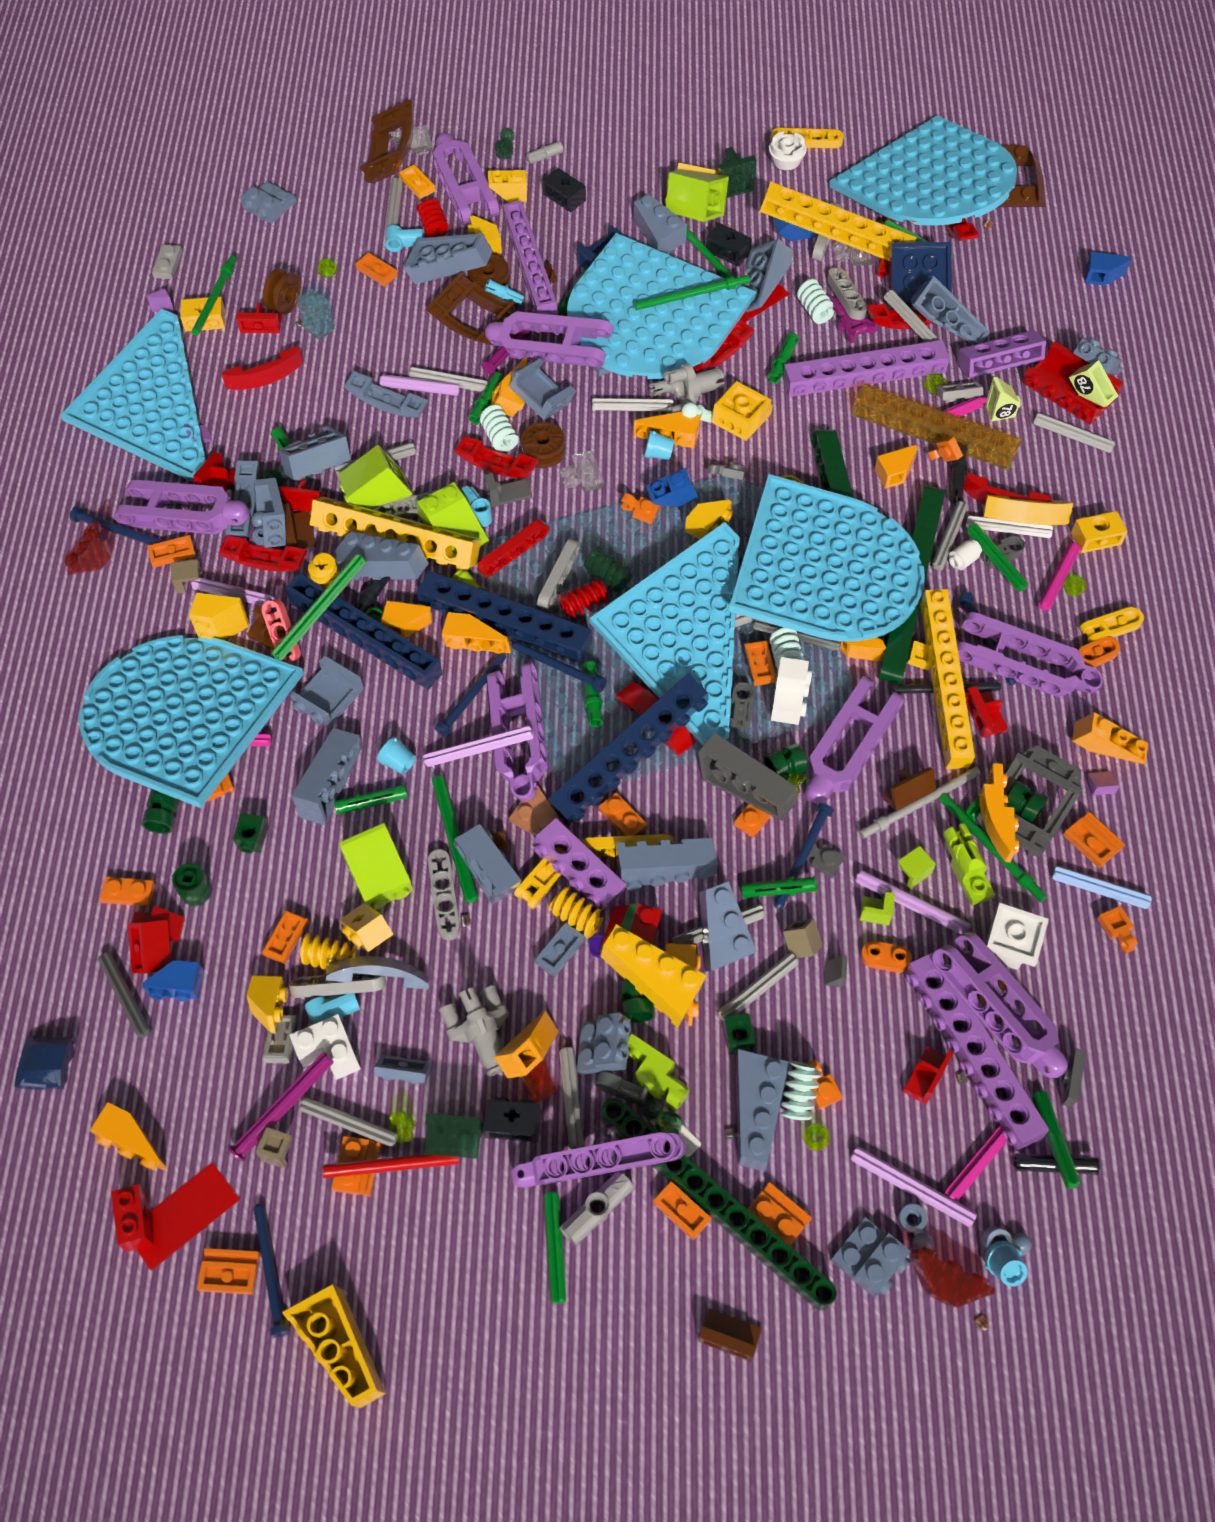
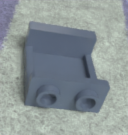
M539 358L534 362L530 361L523 369L518 368L511 376L512 381L509 387L543 420H546L568 406L576 390L571 385L561 390L540 370L543 360Z
M276 478L254 480L256 512H264L262 514L264 547L286 546L285 514Z
M324 656L319 661L321 670L299 694L292 692L290 697L293 702L292 706L297 712L301 714L306 713L318 725L323 724L330 728L364 688L360 676Z

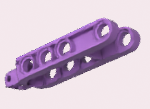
M440 134L436 139V148L433 151L434 168L461 224H470L469 216L472 215L468 204L478 201L482 202L485 210H488L490 217L499 216L497 200L491 188H489V184L469 144L460 140H454L450 134ZM454 152L455 158L464 162L466 172L470 174L472 182L458 185L445 159V155H450Z
M516 311L505 318L503 322H491L485 328V336L491 344L504 346L511 358H527V360L534 361L541 358L543 362L602 367L606 353L598 348L579 346L581 337L597 339V337L609 338L612 337L614 326L610 322L601 319ZM522 330L536 331V333L542 331L551 332L555 335L561 333L565 334L563 344L511 339L510 333L516 334Z
M131 480L125 490L127 496L138 500H146L148 505L147 507L119 505L113 517L118 523L128 527L216 535L223 531L227 525L238 526L244 523L250 515V510L244 502L230 500L223 487ZM181 503L185 504V506H190V504L204 505L207 508L214 506L208 512L163 508L164 504Z
M970 612L965 615L962 627L966 632L994 641L996 645L994 650L980 645L975 646L957 641L959 661L1005 678H1015L1018 683L1056 697L1069 694L1074 689L1091 694L1097 692L1102 686L1103 678L1101 673L1096 668L1085 665L1078 649L979 613ZM1006 646L1064 667L1067 672L1066 677L1062 678L1048 673L1049 670H1040L1029 666L1024 661L1018 662L1007 658L1003 654L1004 648Z
M533 662L521 664L522 677L520 680L522 694L507 697L505 679L500 670L487 675L492 734L495 735L511 730L509 718L522 714L527 715L525 722L531 726L534 732V738L527 740L530 745L531 758H529L525 765L527 771L525 773L517 774L515 772L512 745L494 749L496 770L503 774L505 780L510 782L512 793L520 801H530L534 798L537 792L536 781H539L548 769L539 681Z
M865 676L860 679L809 757L808 773L811 780L807 784L805 791L809 801L815 804L825 803L833 792H843L850 789L901 709L905 700L904 696L894 692L877 716L861 708L870 687L874 685V681ZM854 719L870 727L844 770L835 771L824 765L823 760L825 757H829L832 746L836 740H840L842 732L848 723L850 724Z
M965 932L955 939L956 948L951 945H944L934 952L933 963L1015 1061L1031 1063L1042 1075L1049 1078H1058L1066 1072L1068 1068L1067 1060L1056 1046L1059 1043L1057 1027L979 936L973 932ZM964 940L971 943L972 951L966 949ZM943 953L950 957L951 965L944 961ZM998 980H1002L1006 984L1007 991L1002 990L998 986ZM977 994L985 998L986 1005H982L978 1001ZM1015 1000H1019L1024 1005V1011L1016 1007ZM994 1014L1002 1018L1003 1026L996 1023ZM1032 1020L1040 1023L1042 1031H1038L1033 1027ZM1012 1035L1020 1039L1021 1046L1014 1044L1011 1038ZM1045 1066L1050 1068V1072L1045 1070Z
M659 1132L534 1157L532 1162L519 1164L510 1171L511 1179L517 1187L527 1188L675 1161L684 1155L686 1143L684 1138L677 1133ZM667 1140L670 1143V1151L668 1153L665 1150ZM614 1151L617 1154L616 1162H614L613 1160ZM588 1157L590 1158V1166L587 1164Z

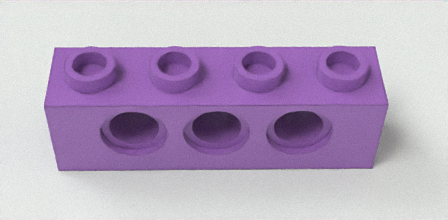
M1033 330L960 348L959 368L971 378L1045 359L1046 340Z
M557 818L536 835L532 846L537 855L548 860L554 871L569 880L571 887L578 892L580 891L587 898L588 903L593 904V908H599L603 912L623 893L626 884ZM555 847H560V848H562L565 852H564V853L557 852V851L555 850ZM572 864H579L582 869H575ZM595 880L600 886H593L590 881Z

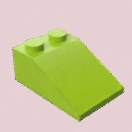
M454 482L417 501L418 515L424 524L481 539L480 547L489 543V539L468 501ZM452 546V552L457 555L456 548Z

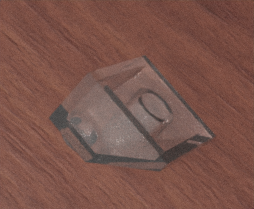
M428 126L414 127L409 152L412 154L418 153V156L429 154V150L432 149ZM402 130L391 132L389 141L399 146Z

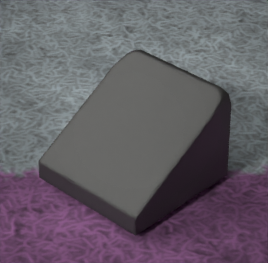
M842 954L825 963L824 985L841 988L844 986L847 976L848 956Z

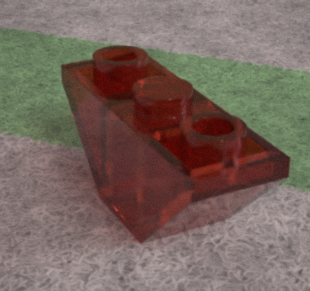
M94 520L88 528H85L83 536L79 541L75 542L72 551L67 553L64 561L65 566H67V575L101 570L111 558L110 539L98 521Z
M922 1247V1250L912 1249L910 1253L924 1294L950 1307H960L992 1295L995 1292L996 1288L988 1285L989 1280L976 1273H973L972 1276L962 1271L964 1268L962 1265L951 1260H947V1263L937 1258L938 1253L929 1248Z

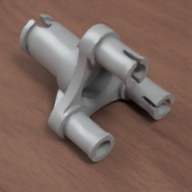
M684 364L678 369L666 371L664 373V380L650 383L649 387H654L650 389V393L653 396L668 392L674 394L679 399L681 404L668 407L667 413L670 414L682 412V407L688 402L698 405L700 394L724 387L725 382H717L718 379L724 378L723 372L719 368L695 373L692 365Z
M495 985L480 991L488 1011L486 1008H482L474 987L468 988L471 1000H469L465 990L459 993V997H461L468 1013L466 1016L467 1020L463 1024L454 1003L439 1009L448 1029L446 1033L449 1040L473 1042L483 1067L488 1071L486 1073L488 1077L503 1072L494 1056L504 1048L497 1031L509 1015L506 1005H502Z

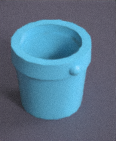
M650 430L644 457L670 460L674 439Z
M392 737L388 740L377 757V761L382 765H386L402 775L408 772L416 760V756L397 737Z
M998 1241L987 1249L984 1257V1268L988 1269L991 1274L998 1277L1004 1284L1017 1286L1027 1276V1267L1021 1258L1022 1251L1018 1250L1014 1244L1009 1241Z

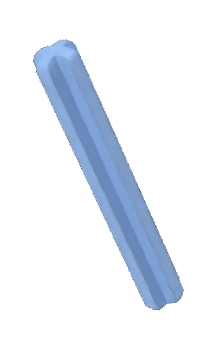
M1056 866L1052 876L1054 880L1144 909L1150 906L1151 896L1061 866Z

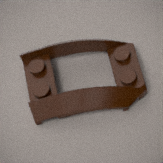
M407 100L371 118V121L374 122V131L371 132L370 153L366 164L360 166V170L365 174L364 179L366 182L374 184L396 174L397 169L408 155L414 132V108L411 100ZM402 127L401 139L397 150L387 154L389 132Z
M1001 145L1012 155L1016 166H1030L1034 186H1015L1010 191L1009 197L998 207H1045L1044 179L1039 161L1027 145Z
M461 271L425 310L454 332L468 339L493 345L486 338L485 329L481 333L474 331L459 323L450 314L467 297L478 306L496 314L497 317L492 322H503L505 318L517 311L514 305L515 302L513 300L511 302L503 300L492 293L484 291L483 287L475 281L471 282L464 276L465 273Z

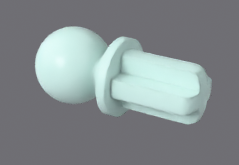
M688 402L682 407V414L685 417L692 418L700 415L702 421L711 423L713 412L705 409L704 406Z

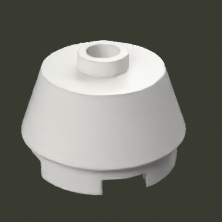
M783 131L773 137V141L769 145V151L777 168L793 170L799 166L807 151L803 136L794 132V135L784 134Z

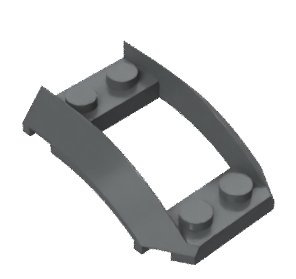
M1037 745L1029 748L1024 753H1017L1005 773L1007 774V785L1004 788V795L1008 796L1024 768L1033 771L1065 789L1067 792L1043 830L1014 814V817H1018V830L1015 832V839H1019L1020 847L1029 851L1027 856H1042L1083 789L1080 782L1082 778L1081 769ZM979 813V815L977 816V820L981 825L983 831H985L986 828L982 819V814Z

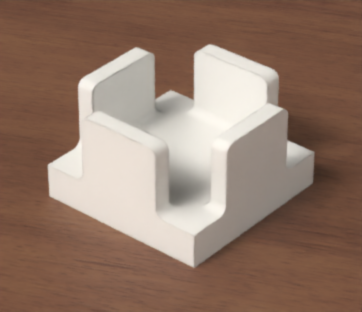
M999 903L985 944L992 953L996 954V957L1004 966L1018 970L1021 964L1025 963L1035 967L1049 919Z

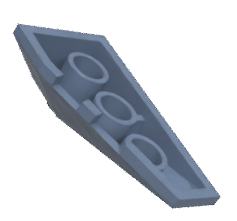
M775 239L750 250L746 263V271L750 276V283L746 285L749 289L756 291V295L746 312L763 306L791 265L794 251L780 239Z
M935 276L923 283L911 298L912 305L926 319L974 345L983 343L990 333Z

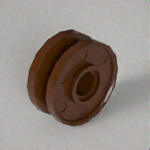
M491 254L486 266L468 270L469 280L471 282L475 281L483 288H485L486 283L488 284L489 278L503 286L508 285L509 287L510 285L509 266L505 259L500 256Z
M276 268L273 270L264 284L262 298L264 306L282 315L289 314L295 308L299 299L301 289L299 277L294 273H287L283 269Z
M535 423L527 427L521 436L523 454L537 458L539 462L536 467L538 468L555 466L565 456L564 432L553 423Z

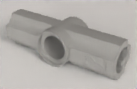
M617 1171L595 1193L587 1197L586 1202L560 1226V1231L570 1243L577 1246L599 1223L604 1222L608 1214L634 1190L633 1184L623 1173ZM594 1203H600L605 1209L601 1213H594L591 1211L590 1206Z

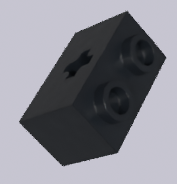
M557 168L542 179L543 195L570 213L586 201V186L561 169Z
M718 223L706 237V247L714 256L737 267L748 257L751 250V237L721 223Z
M495 1097L494 1100H487L483 1128L485 1138L538 1143L541 1116L540 1104H536L534 1100L530 1099L511 1102L508 1098ZM512 1115L517 1116V1118L514 1119V1122H509V1119H511Z

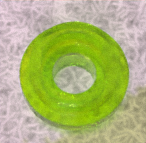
M323 259L318 264V274L322 277H331L336 274L337 266L331 259Z
M1071 575L1065 579L1063 586L1069 596L1076 597L1085 592L1087 584L1082 577Z
M812 1124L805 1129L803 1140L809 1149L821 1151L828 1146L830 1133L823 1125ZM812 1135H819L821 1137V1141H813Z

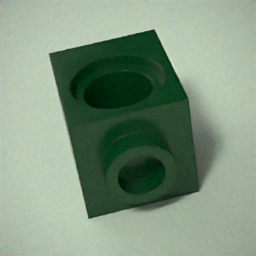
M240 813L233 837L238 850L248 854L262 852L268 831V825L264 816ZM250 833H255L251 837H246Z
M749 1013L724 1017L722 1027L728 1055L735 1054L737 1056L738 1049L748 1052L754 1051L755 1038ZM740 1032L746 1038L737 1040L733 1037V1034Z

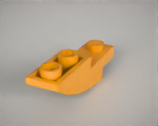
M993 763L988 775L989 784H984L979 794L980 809L991 842L1004 861L1011 862L1014 854H1017L1019 851V839H1015V832L1018 830V817H1014V807H1007L1008 796L1004 795V788L1007 785V774L1003 773V764Z

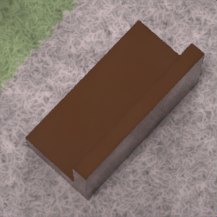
M289 503L282 504L285 514V535L288 546L303 549L316 547L313 528L310 525V513L303 511L292 514Z
M708 1308L698 1342L752 1362L762 1328Z

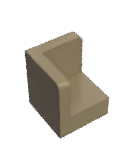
M197 559L171 563V578L177 594L186 592V581L198 580L199 576H202V570Z
M815 919L792 921L783 931L789 953L794 954L796 958L814 956L823 946Z
M266 1127L256 1154L261 1161L286 1169L288 1163L284 1158L293 1138L289 1134Z

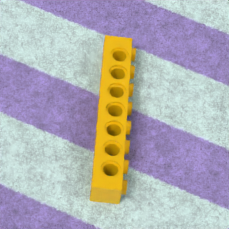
M771 181L759 211L890 261L891 243L916 242L917 238Z
M326 497L313 499L310 525L317 527L319 531H334L341 537H345L349 531L415 544L412 541L413 535L426 559L432 558L436 560V563L444 565L448 563L454 564L457 569L468 570L477 565L481 539ZM334 514L337 516V522L334 520ZM353 519L357 522V528L353 524ZM372 525H375L377 528V533L373 531ZM392 530L396 532L397 538L393 537ZM432 540L436 543L437 549L433 548ZM452 546L456 548L457 555L452 552Z
M948 589L925 590L920 606L945 769L969 768L975 758L949 593Z

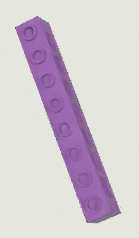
M522 201L503 204L506 225L535 313L558 315L557 302Z
M943 340L785 364L783 381L788 397L944 373L947 371L950 357Z
M934 952L909 963L906 972V979L912 988L915 987L920 995L919 1000L922 1006L932 1014L935 1027L945 1035L949 1050L958 1056L961 1061L962 1071L973 1080L974 1089L977 1095L986 1101L992 1119L1002 1124L1003 1128L1006 1129L1003 1131V1135L1007 1143L1013 1145L1015 1150L1018 1151L1044 1138L1049 1128L979 1018L933 963ZM932 981L936 983L938 987H930L926 982ZM940 1003L949 1004L951 1009L942 1008ZM959 1024L963 1026L965 1031H958L953 1025ZM973 1046L979 1053H971L967 1047ZM981 1069H989L993 1076L984 1075ZM995 1091L1004 1092L1007 1099L999 1098ZM1010 1114L1018 1115L1022 1122H1014Z

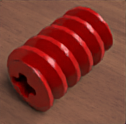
M429 199L419 203L417 211L427 238L445 236L449 230V225L440 202L436 199Z
M600 578L598 582L595 580L591 581L590 586L586 583L583 584L582 589L576 587L574 593L569 590L566 591V596L564 594L558 595L562 611L566 616L570 614L573 619L576 618V611L584 615L585 607L589 612H592V604L598 609L600 608V601H603L605 605H609L608 594Z

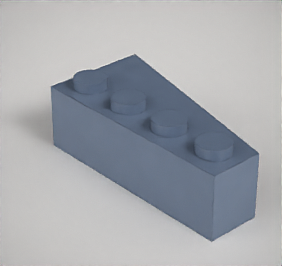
M482 233L418 238L403 268L416 285L457 274L461 271L465 272L486 266L493 250Z
M712 838L682 839L679 841V844H674L670 840H660L656 845H647L646 841H639L635 843L636 846L625 847V842L616 843L618 875L626 884L625 889L630 891L649 885L658 887L673 881L682 883L697 877L707 879L717 874L718 861Z

